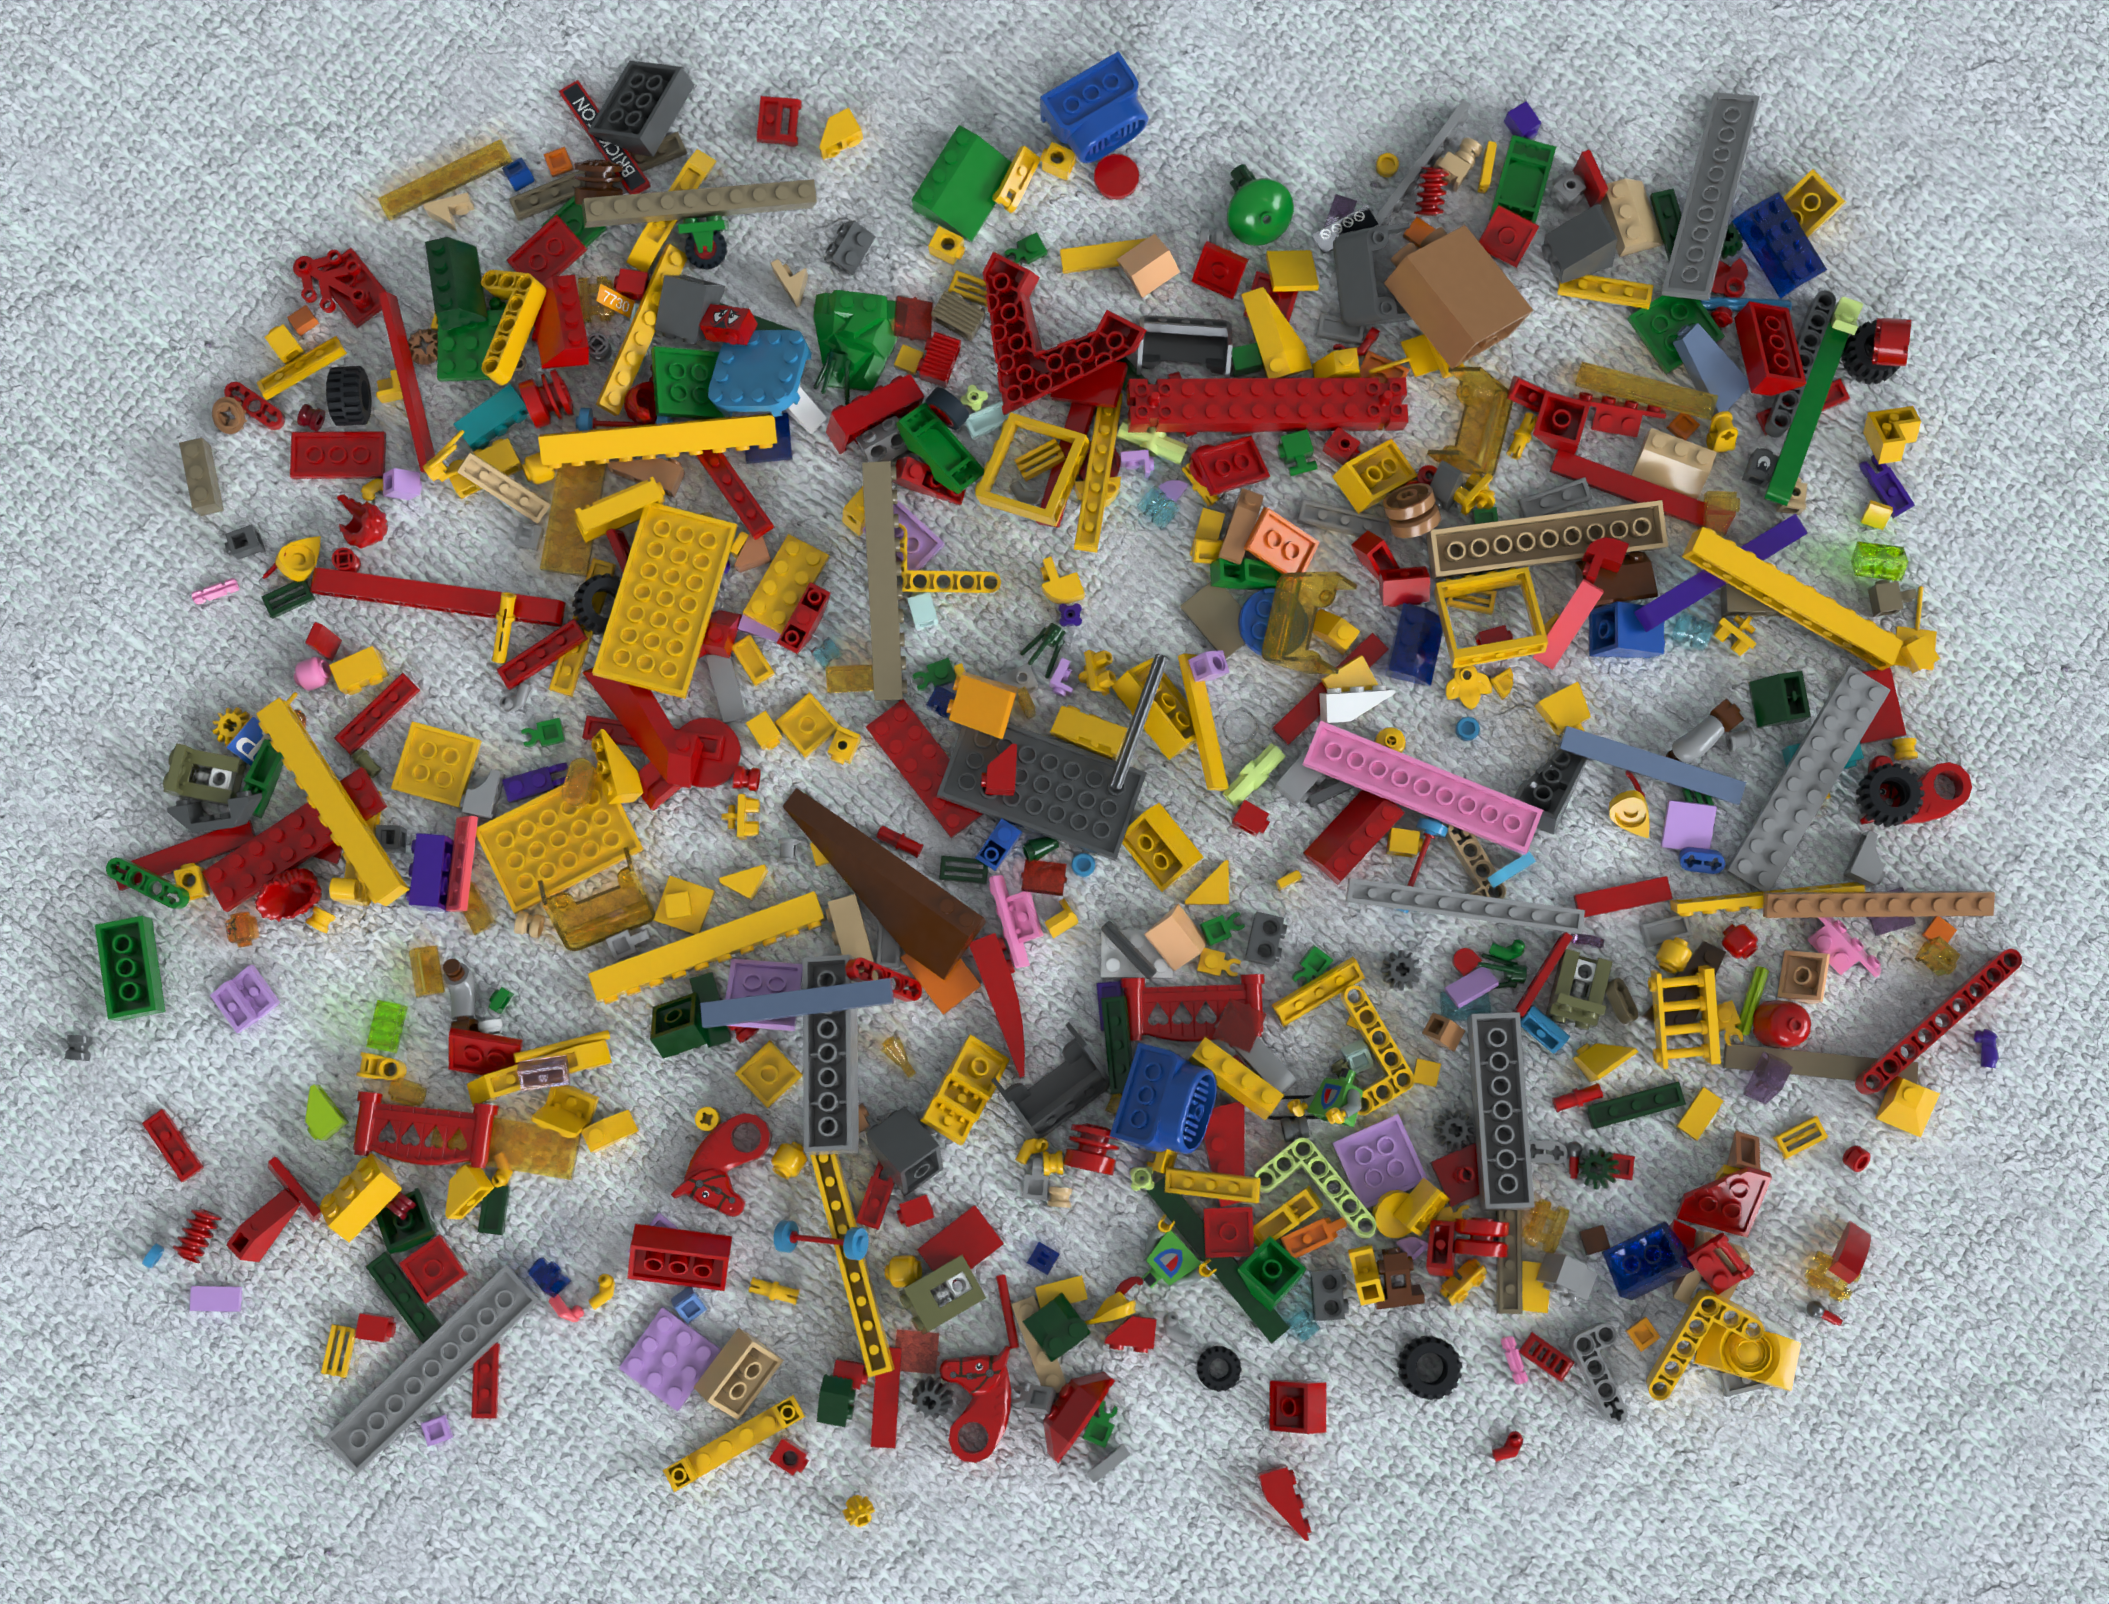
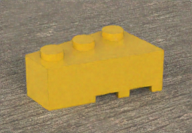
M1061 705L1050 735L1099 756L1116 761L1128 728L1102 720L1093 714L1082 713L1080 709L1074 706L1067 705L1065 707Z

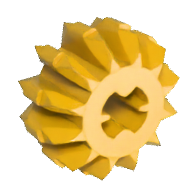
M229 707L226 708L225 715L219 712L218 717H220V720L212 721L214 725L218 726L212 730L213 734L218 735L217 741L220 743L225 742L226 746L249 720L250 714L246 711L242 713V709L238 707L234 711Z

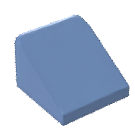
M692 1287L685 1288L671 1299L673 1307L687 1324L707 1310Z

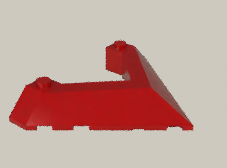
M995 252L992 253L982 272L983 280L986 283V300L991 318L990 328L995 363L998 366L997 377L999 390L1002 394L1003 415H1007L1135 352L1147 331L1106 310L1095 331L1087 333L1086 336L1057 344L1056 347L1043 350L1029 299L1040 277L1029 269Z
M723 610L713 612L698 658L706 654L730 658L742 615ZM594 667L583 671L584 676L667 784L691 789L703 749V743L698 735L675 731L651 690L595 676L592 673Z

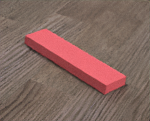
M1583 579L1547 634L1548 645L1546 652L1534 654L1533 658L1553 670L1604 591Z
M475 816L456 818L446 901V911L449 912L467 911L478 817Z

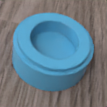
M1472 717L1460 719L1455 726L1457 737L1463 741L1475 739L1480 731L1479 723Z
M1077 854L1072 860V870L1079 877H1088L1095 870V860L1090 854Z
M156 1243L147 1253L142 1264L149 1269L153 1268L163 1255L164 1247Z

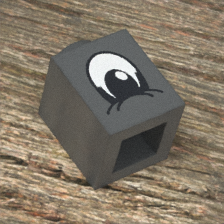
M1757 448L1749 458L1742 480L1764 488L1771 480L1779 456L1774 455L1771 450Z

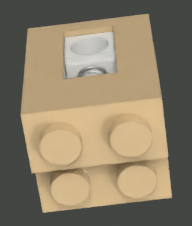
M1698 1230L1695 1236V1249L1715 1237L1716 1234ZM1729 1242L1745 1264L1750 1265L1749 1253L1743 1247ZM1721 1248L1714 1249L1732 1272L1738 1270ZM1688 1260L1672 1286L1673 1298L1690 1305L1698 1292V1288L1706 1287L1712 1291L1714 1290ZM1740 1282L1720 1295L1730 1300ZM1706 1299L1702 1302L1701 1306L1709 1307L1713 1304L1714 1300Z

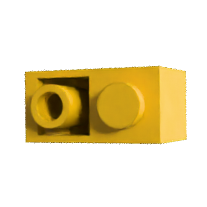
M849 107L828 118L819 146L823 160L828 157L833 158L841 150L847 147H855L863 140L862 130Z

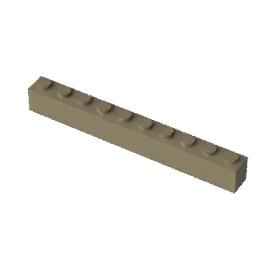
M814 179L583 198L582 212L584 226L589 228L706 218L710 216L811 209L816 205L817 197Z
M891 461L862 462L874 701L903 699V694H907V679L902 680V670H906V656H901V647H905L904 632L900 633L899 623H904L903 609H899L898 599H903L902 585H897V576H901V561L896 562V552H900V538H895V528H899V516L894 514L893 504H898L897 490H892V481L897 480L896 466H891Z

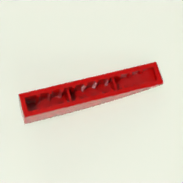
M996 933L972 941L969 946L1021 1079L1025 1077V1044L1019 999L1011 975L1015 970L1011 959L1006 960L1003 951L1007 949L1003 938H997Z

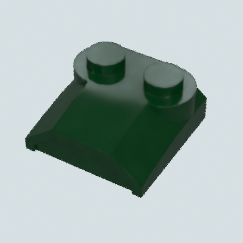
M419 1188L405 1194L416 1206L413 1209H409L404 1220L386 1206L376 1215L386 1249L390 1254L407 1251L430 1240L436 1233L435 1223L430 1218Z
M1060 1293L1040 1310L1022 1321L1050 1362L1065 1354L1091 1333L1086 1323L1080 1318L1063 1293Z

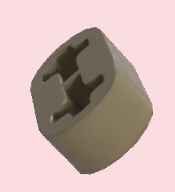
M1620 978L1609 981L1605 992L1617 1018L1623 1024L1635 1021L1638 1018V1010L1626 984Z

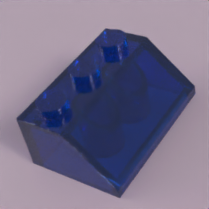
M1403 603L1398 614L1385 676L1431 687L1443 634L1438 614L1427 608Z
M1665 1221L1602 1252L1619 1296L1629 1300H1634L1695 1271L1693 1264L1687 1258L1688 1251Z

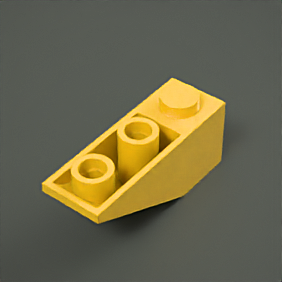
M601 729L592 738L591 747L593 752H595L597 771L601 775L603 782V794L606 796L608 804L634 802L643 794L638 771L607 732Z

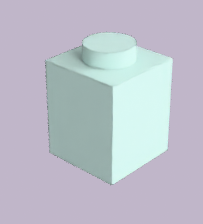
M915 592L911 594L910 598H907L916 630L938 624L930 592Z

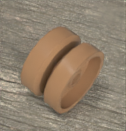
M1418 483L1403 486L1391 492L1383 500V508L1386 516L1389 518L1391 532L1395 537L1412 538L1423 535L1438 526L1441 521V514L1438 506L1435 504L1433 489L1428 484Z

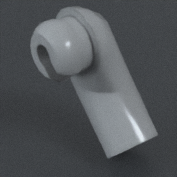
M1019 481L1009 486L1016 499L1020 502L1036 506L1043 499L1040 491H1026Z
M520 683L516 695L503 697L500 700V707L506 712H513L524 707L531 686Z
M1167 1313L1163 1317V1326L1167 1337L1187 1346L1192 1335L1180 1330L1179 1317L1176 1313Z

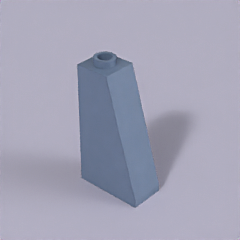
M1699 323L1691 326L1687 324L1677 332L1678 337L1673 341V344L1708 415L1712 418L1719 412L1727 411L1749 388L1748 378Z

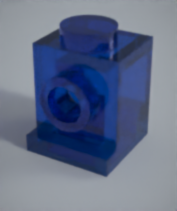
M937 685L926 704L927 710L932 711L935 708V713L947 718L950 716V713H946L950 699L955 700L956 694Z
M543 1257L537 1259L527 1271L540 1289L553 1298L572 1281L568 1276L561 1273L562 1269L554 1261L549 1263Z

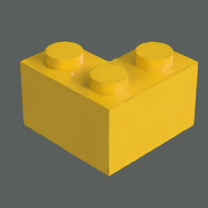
M1914 406L1867 413L1863 434L1878 464L1902 461L1905 444L1917 441L1921 420Z

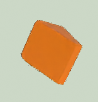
M304 305L287 317L300 336L319 324L307 305Z

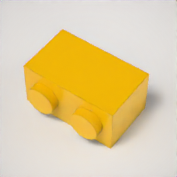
M373 646L329 665L339 690L345 695L357 694L362 691V687L369 684L377 685L384 681L383 678L389 676L379 651Z

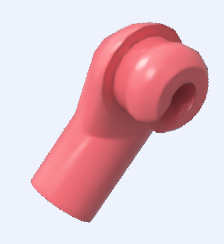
M559 1294L549 1299V1303L557 1315L563 1319L578 1322L580 1321L579 1318L584 1316V1310L580 1306L575 1305L572 1309L567 1307Z

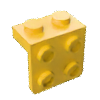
M555 1080L551 1084L546 1104L532 1115L531 1121L537 1123L543 1129L557 1131L563 1137H576L581 1133L582 1129L592 1123L599 1097Z

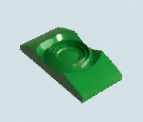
M1512 135L1489 220L1496 207L1500 205L1536 223L1556 146Z
M925 402L896 423L907 448L921 456L924 462L929 465L934 479L949 490L959 494L984 475V468Z

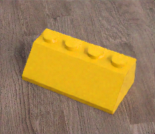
M1153 658L1127 670L1117 680V683L1111 686L1117 696L1131 711L1132 715H1134L1154 660ZM1163 673L1144 729L1160 748V751L1170 760L1194 744L1196 737L1187 700L1168 676Z

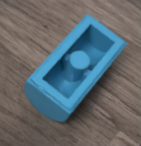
M1534 1005L1520 1019L1521 1027L1553 1054L1564 1046L1570 1038V1035Z

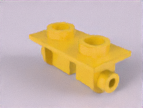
M1475 1258L1472 1260L1468 1259L1457 1270V1273L1462 1277L1460 1281L1453 1276L1441 1285L1442 1288L1439 1292L1445 1298L1448 1297L1451 1306L1456 1302L1459 1304L1464 1301L1468 1296V1291L1473 1286L1478 1287L1485 1280L1487 1271L1483 1265L1478 1268L1481 1264Z

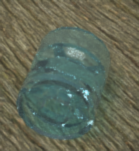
M1157 485L1151 488L1137 505V509L1146 517L1152 516L1151 521L1159 529L1166 527L1181 508L1171 498L1166 499V493Z
M1683 611L1676 622L1671 639L1682 644L1689 642L1690 647L1703 652L1710 641L1715 624L1704 619L1697 621L1696 616Z

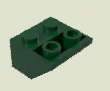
M1803 671L1781 673L1748 682L1756 728L1799 723L1811 717Z

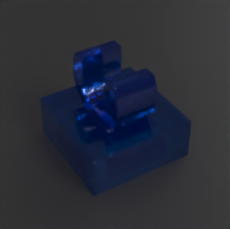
M1038 1242L1027 1263L1048 1275L1060 1254L1043 1243Z

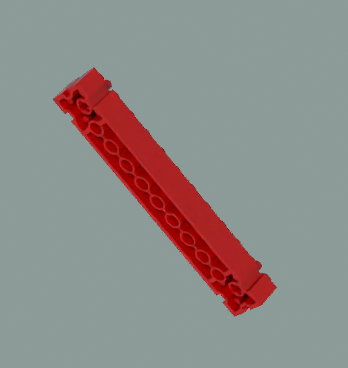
M1406 377L1387 378L1385 383H1379V378L1157 379L1155 384H1148V379H1129L1126 387L1127 406H1130L1127 414L1128 433L1147 432L1148 427H1155L1156 432L1302 431L1306 429L1308 431H1335L1338 426L1344 431H1376L1380 424H1384L1385 431H1403L1409 422L1408 404H1402L1407 396Z

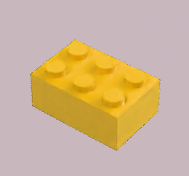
M370 1153L366 1158L358 1162L356 1169L349 1176L347 1175L341 1179L338 1187L332 1193L327 1194L322 1199L319 1208L327 1226L350 1243L402 1188L392 1169Z

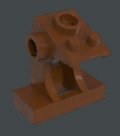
M1400 1247L1382 1249V1254H1378L1380 1260H1377L1379 1275H1384L1383 1291L1385 1301L1374 1303L1376 1309L1424 1304L1425 1297L1420 1284L1411 1285L1410 1271H1414L1412 1256H1408L1407 1252L1400 1251ZM1403 1274L1404 1285L1392 1287L1391 1276Z

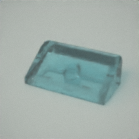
M1445 991L1440 992L1441 1016L1452 1021L1467 1020L1471 1014L1491 1013L1488 992L1459 1009Z

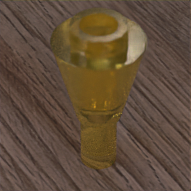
M891 1036L881 1043L883 1048L880 1051L900 1066L908 1078L916 1074V1071L908 1062V1057L900 1037L895 1039L894 1036Z

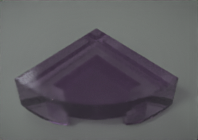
M1571 934L1573 936L1570 941L1572 944L1590 945L1592 948H1603L1604 939L1586 934Z

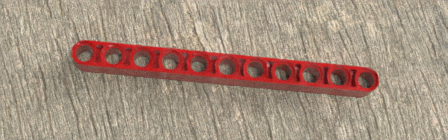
M314 568L310 592L323 596L495 619L496 613L499 612L502 593L326 568ZM515 594L516 599L513 612L515 621L554 627L562 626L566 606L564 601Z

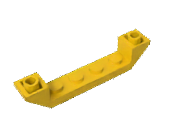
M696 149L668 191L698 189L703 180H706L717 161L701 150ZM678 220L648 222L626 263L638 271L648 272Z
M606 1040L571 1047L486 1074L466 1085L472 1106L474 1107V1103L485 1104L497 1100V1097L569 1074L611 1064L612 1059Z
M792 1395L665 1468L663 1472L673 1491L676 1492L761 1441L801 1420L805 1415L795 1396Z

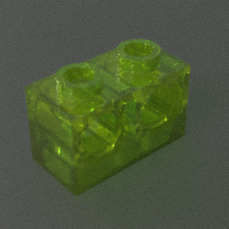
M1857 541L1851 564L1855 576L1902 582L1908 565V559L1904 547Z
M377 1000L366 1047L397 1053L408 1006Z

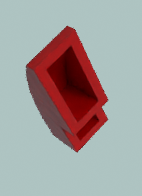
M1849 1221L1832 1255L1833 1261L1828 1270L1848 1284L1853 1282L1860 1275L1870 1248L1871 1234Z

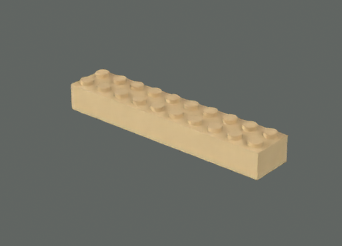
M1662 500L1435 529L1426 533L1432 579L1507 570L1513 567L1522 568L1582 560L1588 546L1593 541L1605 537L1629 543L1626 554L1635 551L1661 550L1668 547Z

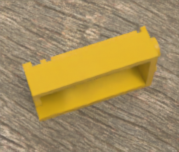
M650 477V482L647 479L593 502L591 507L589 504L586 505L584 510H581V508L575 509V523L584 542L587 543L604 536L606 531L612 528L618 530L639 521L644 506L652 503L663 505V502H665L663 497L665 495L664 489L660 482L656 483L654 477Z

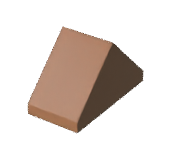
M749 534L734 564L738 572L741 573L772 562L763 536L755 540Z
M1735 1131L1727 1165L1738 1169L1751 1167L1761 1170L1759 1137Z

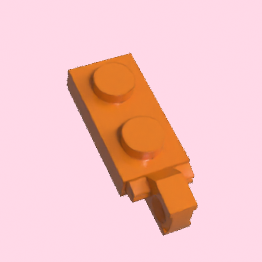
M1329 1217L1322 1218L1279 1239L1283 1248L1294 1258H1297L1334 1241L1338 1237L1336 1231L1347 1227V1224L1343 1218L1332 1222Z

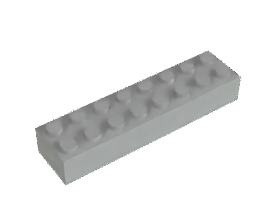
M851 955L802 958L803 989L857 983L849 979L845 972L848 960L854 959ZM857 1008L803 1015L804 1152L810 1155L859 1153Z
M1520 1012L1471 1014L1467 1018L1480 1210H1529L1535 1206Z

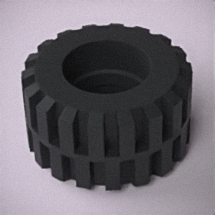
M1874 320L1872 323L1868 321L1859 326L1855 335L1851 334L1847 339L1843 350L1844 353L1841 355L1842 360H1846L1843 364L1844 368H1849L1850 370L1848 374L1851 377L1853 375L1857 376L1856 380L1859 382L1865 380V384H1871L1873 381L1875 384L1880 383L1882 380L1886 381L1901 367L1872 364V359L1866 354L1864 345L1866 343L1874 344L1877 320Z
M362 366L331 367L326 380V399L330 417L336 426L366 425L369 421L372 407L371 389L368 376Z
M607 573L595 575L581 584L578 591L575 592V600L572 602V607H575L573 614L574 617L578 616L579 620L577 622L579 625L583 624L586 631L589 632L591 630L595 635H604L609 618L602 617L595 612L592 606V597L597 592H606L615 600L621 582L619 576L615 575L612 577Z
M1886 763L1883 766L1876 767L1865 775L1858 784L1860 787L1856 790V795L1860 797L1856 799V803L1862 806L1859 811L1861 814L1864 812L1867 814L1865 818L1868 821L1875 820L1874 824L1877 826L1881 824L1884 827L1897 826L1917 814L1918 808L1923 804V800L1920 799L1924 796V791L1920 790L1923 784L1922 781L1917 782L1916 777L1918 775L1915 772L1911 774L1909 767L1901 768V764L1898 763L1894 765ZM1882 783L1890 784L1897 789L1900 795L1898 807L1889 806L1881 799L1879 788Z
M1421 1336V1338L1412 1339L1410 1344L1407 1343L1404 1346V1351L1399 1354L1400 1361L1397 1362V1367L1399 1368L1398 1375L1404 1387L1412 1394L1427 1400H1439L1445 1395H1450L1453 1388H1457L1459 1385L1457 1383L1458 1379L1462 1377L1460 1368L1463 1367L1459 1361L1460 1356L1458 1352L1454 1350L1451 1344L1437 1337ZM1426 1353L1438 1355L1443 1363L1442 1374L1434 1382L1422 1381L1416 1372L1419 1358Z

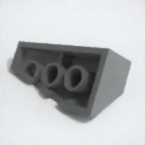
M1559 749L1543 767L1540 766L1530 779L1525 780L1520 785L1514 798L1543 810L1537 829L1554 835L1588 758Z

